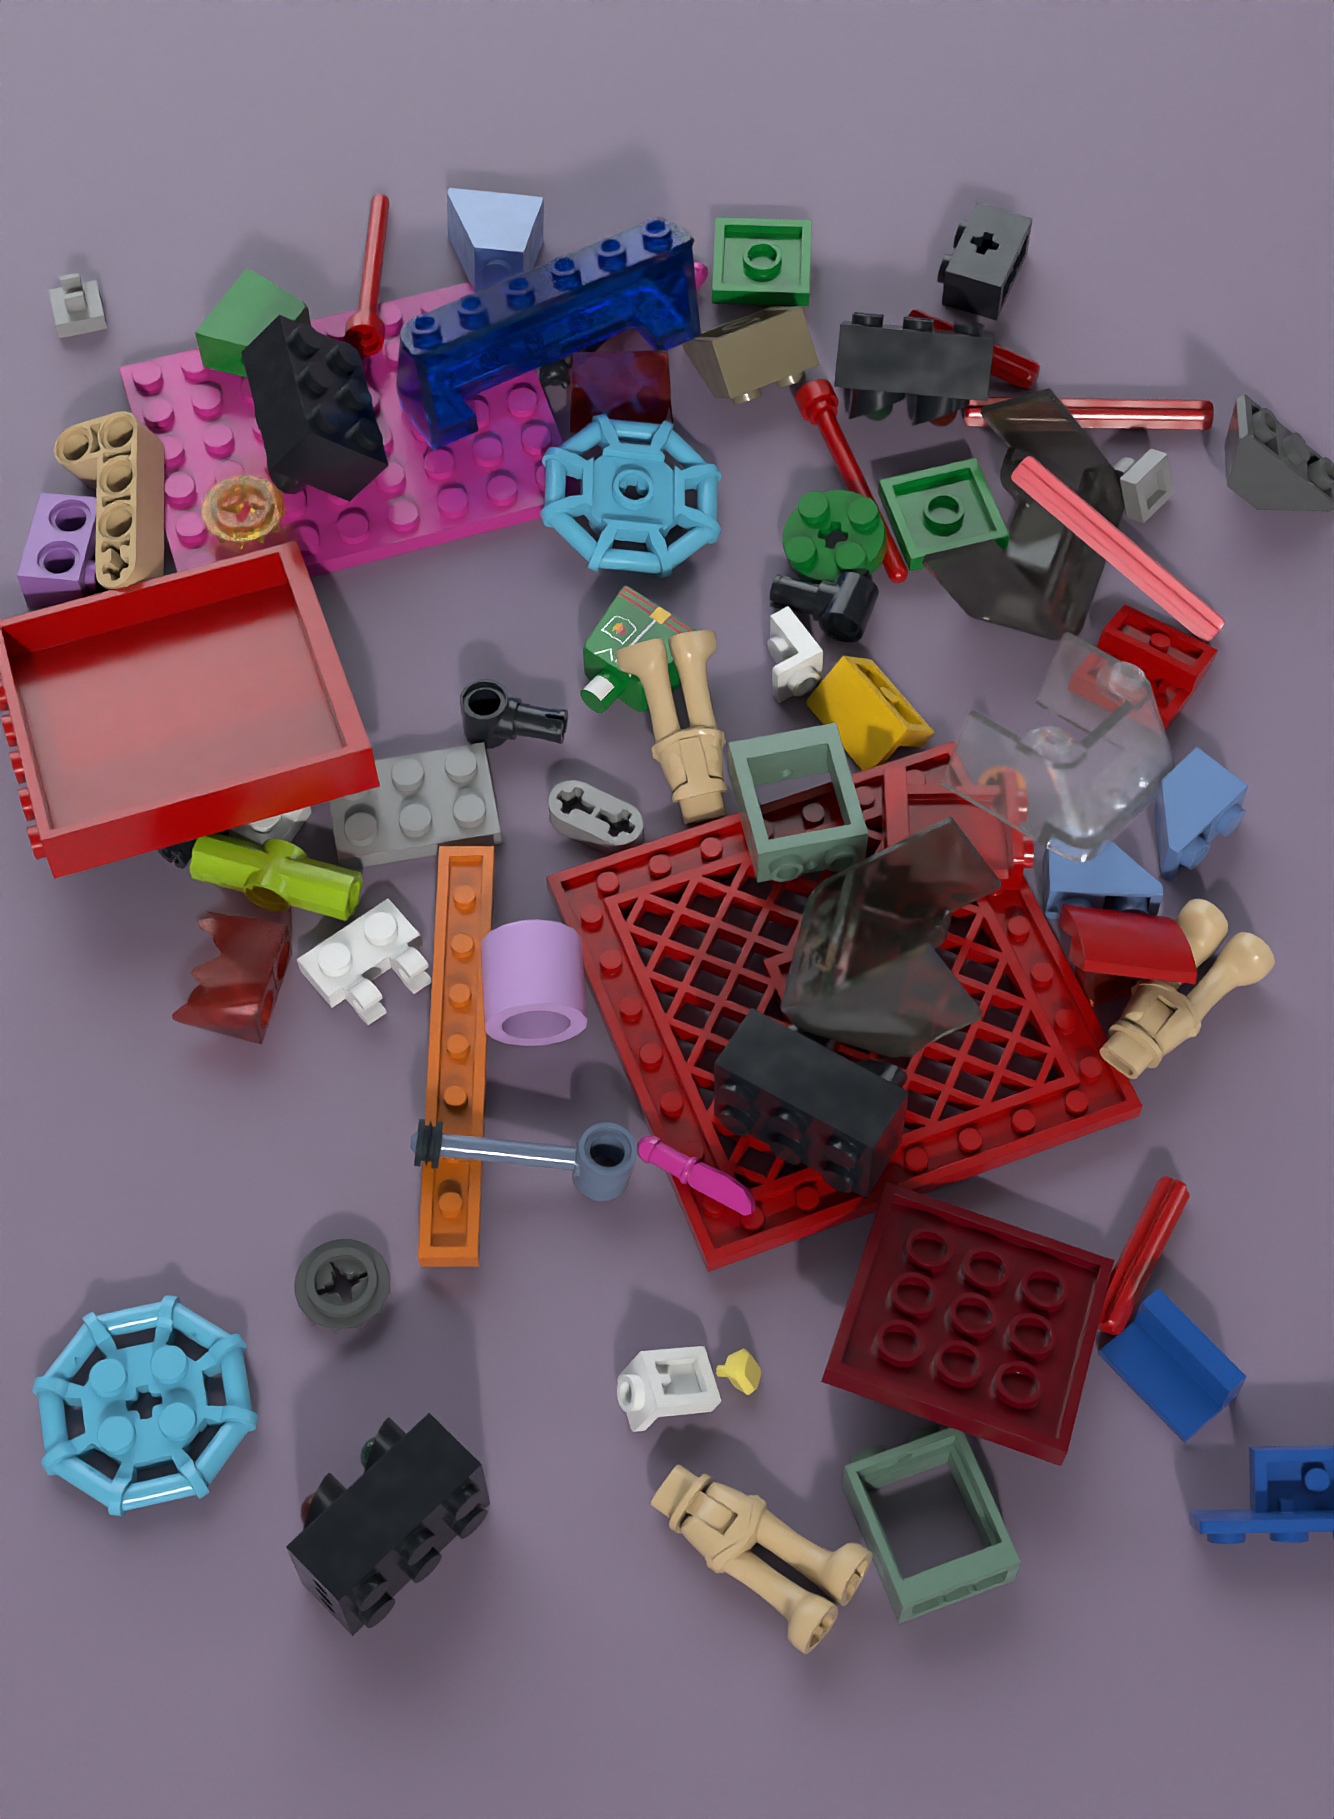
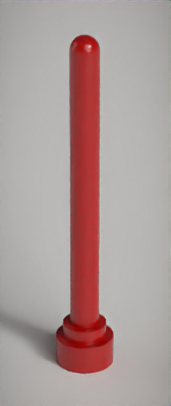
M376 194L371 199L358 311L347 320L344 342L352 345L358 350L360 356L364 357L379 353L384 346L385 324L377 315L390 206L389 199L384 194Z
M825 379L806 383L796 392L794 397L802 418L810 421L812 425L818 426L847 490L871 498L876 503L836 419L839 400L831 383ZM879 510L887 533V549L882 565L892 582L902 583L908 577V569Z

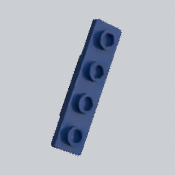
M1334 1445L1249 1447L1251 1509L1189 1511L1190 1525L1199 1533L1207 1534V1541L1211 1543H1243L1246 1541L1245 1533H1270V1540L1282 1543L1306 1542L1309 1540L1308 1532H1333L1334 1539Z

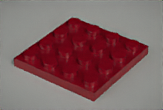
M886 1182L821 1382L1061 1466L1068 1453L1114 1260Z

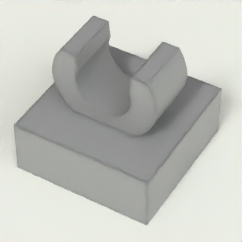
M79 272L59 276L62 287L48 289L59 339L108 329L97 281L81 283Z
M1150 449L1138 461L1129 457H1123L1110 469L1111 475L1120 477V485L1114 492L1116 496L1124 500L1127 518L1144 524L1174 494L1168 455L1166 453Z

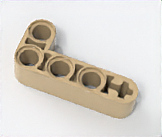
M126 411L115 412L66 428L55 442L54 455L56 460L87 487L97 489L95 553L97 581L110 591L164 576L165 450L163 442L132 413Z

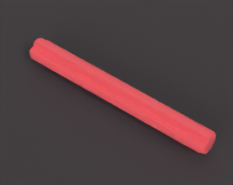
M1026 457L1013 471L1011 479L1016 485L1199 640L1207 643L1222 629L1225 623L1223 617L1034 457Z

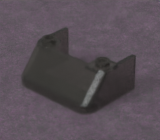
M1048 388L983 406L980 413L1008 447L1000 470V479L1004 489L1009 492L1018 504L1008 531L1010 535L1008 548L1001 549L991 539L926 554L922 564L970 617L1048 640L1058 641L1074 638L1081 633L1106 560L1012 481L1011 475L1023 459L1028 456L1034 457L1116 528L1120 524L1125 504L1119 474L1053 391Z
M952 816L832 875L819 884L810 894L806 902L781 1004L782 1011L797 1029L888 1057H910L920 1052L928 1043L982 1018V1010L934 949L939 947L948 935L947 929L951 923L952 912L1000 889L1001 881Z

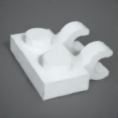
M386 899L297 959L302 974L331 1008L346 999L367 1025H370L387 1013L386 1009L379 1002L383 999L382 994L371 981L390 968L396 972L413 994L432 982V978L425 972L429 965L418 951V949L423 947L421 935L389 899Z

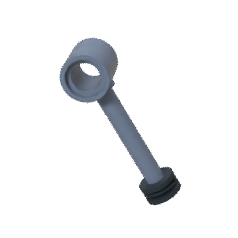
M419 1119L418 1130L411 1136L410 1148L415 1153L414 1166L419 1167L421 1161H425L426 1166L428 1162H432V1168H438L439 1158L447 1157L572 1170V1179L578 1191L587 1198L596 1201L615 1199L626 1190L638 1152L633 1135L621 1125L610 1122H602L589 1127L581 1136L580 1141L576 1142V1147L446 1134L442 1133L443 1121H437L436 1126H432L430 1121L429 1126H426L425 1119ZM599 1156L607 1157L617 1166L603 1167L595 1163L592 1158Z

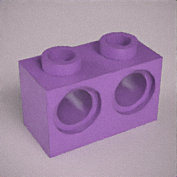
M40 493L16 575L28 607L47 608L91 596L93 592L101 590L102 585L97 581L95 573L96 497Z

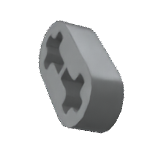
M566 780L557 784L551 790L548 796L549 820L552 826L560 833L607 856L643 844V816L631 804L578 780ZM576 801L582 803V810L574 808L570 814L563 812V805L571 807ZM622 824L629 825V833L622 831L617 837L610 835V827L619 829Z

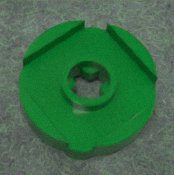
M831 490L823 493L811 491L800 498L798 507L789 516L783 530L782 544L791 568L797 572L798 577L802 581L820 585L823 580L834 582L836 576L844 572L864 575L868 571L870 576L878 569L884 559L887 549V533L878 507L871 498L846 490ZM833 532H842L843 536L848 537L846 541H838L835 548L830 549L827 548V543L824 539Z

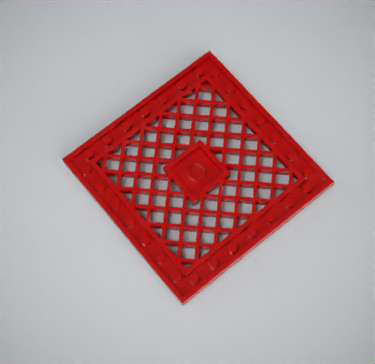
M954 741L852 774L851 776L868 831L867 848L876 851L870 865L858 863L844 871H830L826 869L823 871L818 883L800 876L786 882L764 881L774 885L767 900L742 892L748 877L756 878L739 812L546 876L547 888L562 924L574 928L582 938L584 977L650 1135L660 1138L662 1143L690 1158L697 1157L699 1162L729 1174L744 1186L749 1187L748 1191L755 1200V1211L744 1216L692 1188L689 1183L682 1184L679 1178L666 1172L708 1272L876 1212L886 1182L925 1194L1140 1116L1143 1106L1130 1080L1106 1062L1100 1054V1049L1108 1041V1038L1023 875L1020 890H964L970 903L954 898L955 891H943V893L938 891H887L898 895L891 911L865 901L872 886L885 890V873L880 870L884 862L883 834L872 831V829L882 826L881 787L884 767H906L907 784H976ZM832 781L760 805L769 840L844 826ZM836 872L861 881L855 897L829 888ZM735 876L730 887L717 882ZM785 890L810 899L803 914L778 905ZM683 893L678 904L665 900ZM697 894L722 902L714 918L690 909ZM908 900L935 909L929 924L902 915ZM821 903L846 912L840 928L814 919ZM733 907L758 916L751 932L726 923ZM631 911L625 922L622 913ZM646 911L670 920L662 936L638 927ZM945 913L972 923L966 938L938 929ZM857 917L883 926L877 942L868 924L852 929ZM769 921L795 930L788 946L762 937ZM681 925L706 934L698 950L674 941ZM981 928H983L993 949L975 943ZM894 931L920 940L914 956L887 947ZM806 935L820 940L800 947ZM717 939L743 948L735 964L710 955ZM636 945L654 951L646 968ZM931 945L958 955L951 971L924 961ZM754 952L768 957L763 960L764 975L746 969ZM666 956L690 965L682 982L658 973ZM968 959L995 969L989 985L961 975ZM888 966L906 972L899 989ZM702 970L727 980L719 997L694 987ZM1004 974L1008 977L1016 995L998 989ZM916 977L943 987L937 1003L909 993ZM738 985L764 994L756 1011L766 1016L776 999L786 1023L770 1016L768 1017L784 1026L810 1025L822 1027L837 1034L842 1044L836 1053L852 1062L859 1060L885 1062L879 1058L886 1042L914 1052L907 1069H903L907 1073L908 1079L902 1088L908 1092L912 1090L935 1099L937 1103L930 1119L906 1110L904 1127L912 1131L902 1135V1142L867 1198L854 1191L844 1193L833 1188L824 1181L821 1173L801 1162L796 1166L804 1168V1170L780 1178L787 1162L776 1156L768 1144L750 1134L743 1137L725 1128L718 1117L714 1115V1098L708 1111L706 1110L696 1085L714 1092V1074L700 1069L698 1066L706 1050L720 1055L730 1041L714 1034L722 1017L741 1024L751 1010L731 1002ZM655 990L674 997L666 1015ZM953 991L981 1001L974 1018L947 1008ZM686 1002L711 1012L703 1030L678 1020ZM991 1005L1019 1016L1012 1032L984 1022ZM910 1012L929 1019L922 1036L906 1031V1029L911 1028L912 1016ZM1028 1020L1040 1043L1022 1036ZM939 1023L967 1034L960 1051L932 1041ZM676 1038L695 1045L687 1062L683 1057ZM976 1038L1005 1048L998 1066L969 1055ZM875 1040L869 1055L852 1049ZM1014 1052L1043 1063L1037 1080L1007 1070ZM924 1056L952 1067L945 1085L917 1074ZM1053 1067L1058 1079L1046 1083ZM962 1071L990 1082L983 1099L954 1089ZM1000 1086L1018 1092L994 1101ZM947 1104L965 1111L941 1120ZM717 1134L738 1142L729 1161ZM749 1147L776 1157L767 1177L740 1166Z

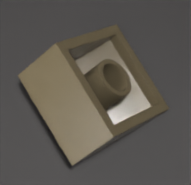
M766 307L681 340L684 351L714 398L732 399L733 404L745 403L762 395L760 388L774 382L777 383L778 387L800 382L806 378L805 370L820 365L802 307Z

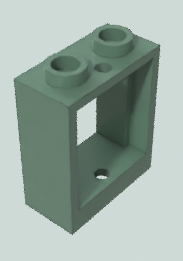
M836 723L728 743V775L757 883L768 880L786 882L796 879L801 874L826 869L830 871H844L866 861L868 831ZM829 772L844 826L769 840L754 786Z
M940 1424L919 1429L908 1437V1443L889 1450H885L883 1445L866 1448L851 1457V1464L844 1466L841 1486L867 1549L873 1553L872 1561L898 1624L1012 1582L1016 1579L1021 1560L965 1433L950 1427L943 1430ZM947 1463L984 1549L903 1578L868 1492Z

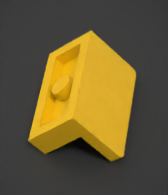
M842 656L806 701L807 706L823 725L837 724L844 750L862 771L884 764L899 746L922 748L935 733L872 659Z

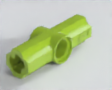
M218 833L197 838L192 849V859L189 867L192 879L243 892L252 903L266 910L285 912L290 906L345 921L350 916H353L357 909L363 884L361 872L310 859L298 846L275 838L267 839L263 845Z

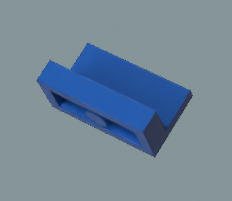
M1159 1288L1141 1302L1135 1320L1123 1332L1105 1345L1098 1354L1184 1443L1237 1397L1247 1377Z

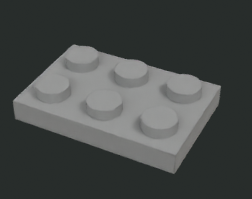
M484 742L374 760L380 787L329 801L339 866L347 869L439 855V846H492L502 844L501 829Z

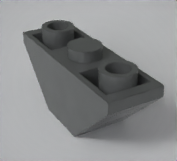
M1245 394L1238 397L1234 405L1224 444L1227 487L1257 510L1327 512L1334 510L1333 462L1327 457H1321L1310 448L1301 435L1292 433L1283 426L1269 409L1261 408Z

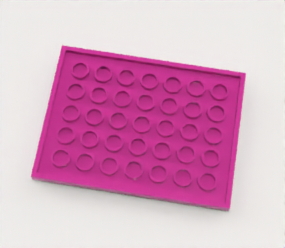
M469 281L378 304L377 315L385 324L384 346L379 353L373 356H361L368 390L372 396V405L378 427L383 436V445L389 466L351 501L310 485L294 495L285 494L276 487L270 478L267 468V455L261 431L255 419V406L248 378L203 366L199 348L119 367L131 413L152 431L164 445V529L176 571L188 570L297 540L309 576L314 577L541 518L540 512L544 508L546 475V468L542 463V458L548 448L558 447L563 441L508 296L475 292ZM358 309L310 320L311 327L317 332L339 342L344 341L346 322ZM566 476L565 498L580 495V485L577 478Z

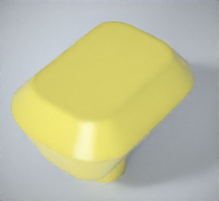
M743 1348L729 1355L725 1365H718L716 1374L718 1377H727L735 1388L746 1395H750L758 1388L761 1368L752 1355Z

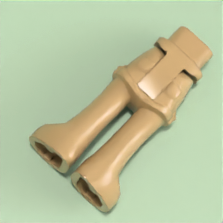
M714 630L685 632L668 639L670 653L677 667L690 724V727L686 729H680L676 713L664 640L658 638L643 641L615 652L621 671L636 675L644 689L655 739V745L651 748L652 757L660 763L666 781L672 792H674L671 795L672 802L680 803L684 825L726 816L722 792L728 790L726 782L723 781L722 749L726 740L724 732L718 730L707 680V660L717 651V639Z
M1203 899L1190 900L1179 912L1176 919L1177 924L1189 942L1197 969L1223 944L1228 933V922L1223 913L1214 904ZM1240 932L1234 935L1223 948L1210 970L1186 996L1177 991L1183 983L1153 979L1138 981L1131 988V999L1124 1008L1120 1019L1114 1022L1108 1030L1110 1039L1100 1049L1102 1058L1130 1079H1136L1146 1067L1156 1068L1163 1056L1174 1050L1186 1039L1196 1037L1200 1031L1203 1018L1229 991L1235 987L1255 984L1269 974L1275 964L1271 949L1261 938L1252 933Z
M679 1464L671 1471L651 1501V1506L670 1518L669 1528L676 1533H682L690 1544L705 1557L708 1568H711L715 1573L726 1572L771 1604L788 1622L787 1639L804 1654L810 1653L826 1636L837 1619L838 1607L828 1599L808 1592L790 1581L751 1552L752 1547L759 1543L815 1583L827 1596L843 1607L847 1605L855 1594L872 1561L873 1553L858 1543H847L835 1552L814 1544L772 1514L766 1508L767 1503L759 1495L747 1496L734 1488L714 1482L713 1477L707 1473L697 1477Z

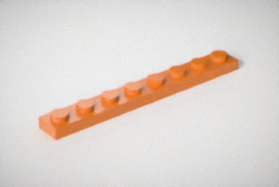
M439 846L425 1125L429 1126L431 1121L432 1126H436L437 1121H443L442 1133L475 1137H484L488 1034L485 1032L481 940L493 930L496 858L494 846ZM440 1157L438 1168H432V1162H428L426 1166L425 1161H423L418 1261L420 1267H479L483 1161Z

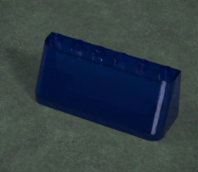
M660 217L650 218L632 228L604 237L591 245L556 257L550 262L521 274L510 276L497 284L473 294H467L456 301L413 317L402 327L400 332L396 390L400 406L430 447L435 450L479 431L476 415L464 400L468 397L633 327L636 328L657 354L701 336L692 240L676 223Z

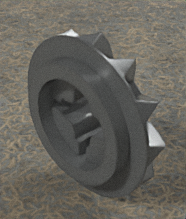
M352 1239L332 1240L316 1247L301 1262L295 1276V1297L298 1306L313 1325L319 1324L327 1327L335 1334L340 1329L352 1327L361 1330L366 1321L375 1315H381L387 1296L391 1294L389 1270L383 1257L368 1244ZM335 1268L339 1269L341 1275H345L348 1282L359 1281V1283L352 1286L353 1296L351 1297L352 1303L347 1304L346 1300H342L339 1293L329 1295L327 1293L335 1288L334 1278L336 1277L333 1270Z

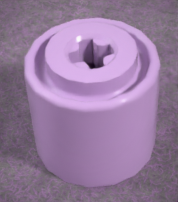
M539 919L522 920L504 924L490 931L481 940L485 1032L492 1039L505 1044L520 1046L548 1045L563 1042L577 1036L586 1028L587 1008L582 938L574 928L554 921Z

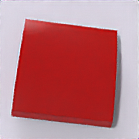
M1124 604L1103 628L1095 649L1074 672L1069 688L1164 736L1200 684L1215 659L1218 650Z
M1062 904L1058 926L1072 936L1069 960L1082 971L1196 985L1197 969L1191 947L1184 932L1171 917Z

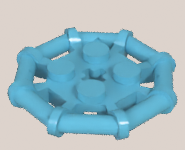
M606 414L593 416L592 423L560 446L550 447L545 452L542 458V463L546 468L544 508L540 512L541 519L546 527H553L589 563V569L599 572L600 568L653 573L661 579L671 576L673 568L705 544L717 541L721 533V526L717 522V483L721 480L722 475L717 465L707 463L673 430L674 424L665 420L662 424L609 419ZM619 440H620V441H629V442H638V443H648V444H651V445L649 446V445H640V444L621 443V442H619ZM596 444L603 449V454L595 461L594 457L588 461L581 457V455ZM664 449L684 468V470H680L676 465L674 466V470H672L664 462ZM566 476L580 479V495L565 498ZM632 485L636 487L637 494L645 495V497L632 500L625 497L622 493L625 492L627 486ZM695 489L697 491V509L685 506V490ZM584 515L588 519L591 530L600 535L598 542L573 518ZM678 524L688 531L667 547L664 538L668 535L671 528ZM614 540L646 543L648 552L614 549L612 545Z
M166 1295L160 1302L101 1315H95L92 1311L82 1317L84 1324L45 1375L35 1378L32 1393L38 1396L45 1452L41 1465L46 1473L50 1476H60L108 1507L110 1515L124 1517L127 1510L194 1495L201 1499L209 1494L208 1486L247 1432L256 1429L259 1418L258 1414L253 1412L243 1355L247 1344L241 1335L227 1333L180 1304L179 1297ZM156 1327L154 1342L117 1349L112 1338ZM177 1331L208 1349V1352L196 1362L187 1357L180 1348L173 1346ZM98 1346L105 1359L97 1362L92 1367L89 1380L85 1386L71 1383V1379ZM221 1372L227 1405L210 1406L206 1379ZM145 1393H151L152 1397L156 1398L162 1397V1404L152 1408V1417L148 1419H142L138 1411H130L132 1403L138 1401V1396ZM64 1404L68 1406H82L85 1433L72 1440H68ZM208 1426L218 1428L219 1430L194 1463L187 1455L192 1448L190 1444L199 1431L203 1433ZM95 1451H98L105 1456L106 1454L116 1460L120 1467L115 1478L112 1480L84 1461ZM174 1463L179 1471L177 1474L137 1482L138 1471Z

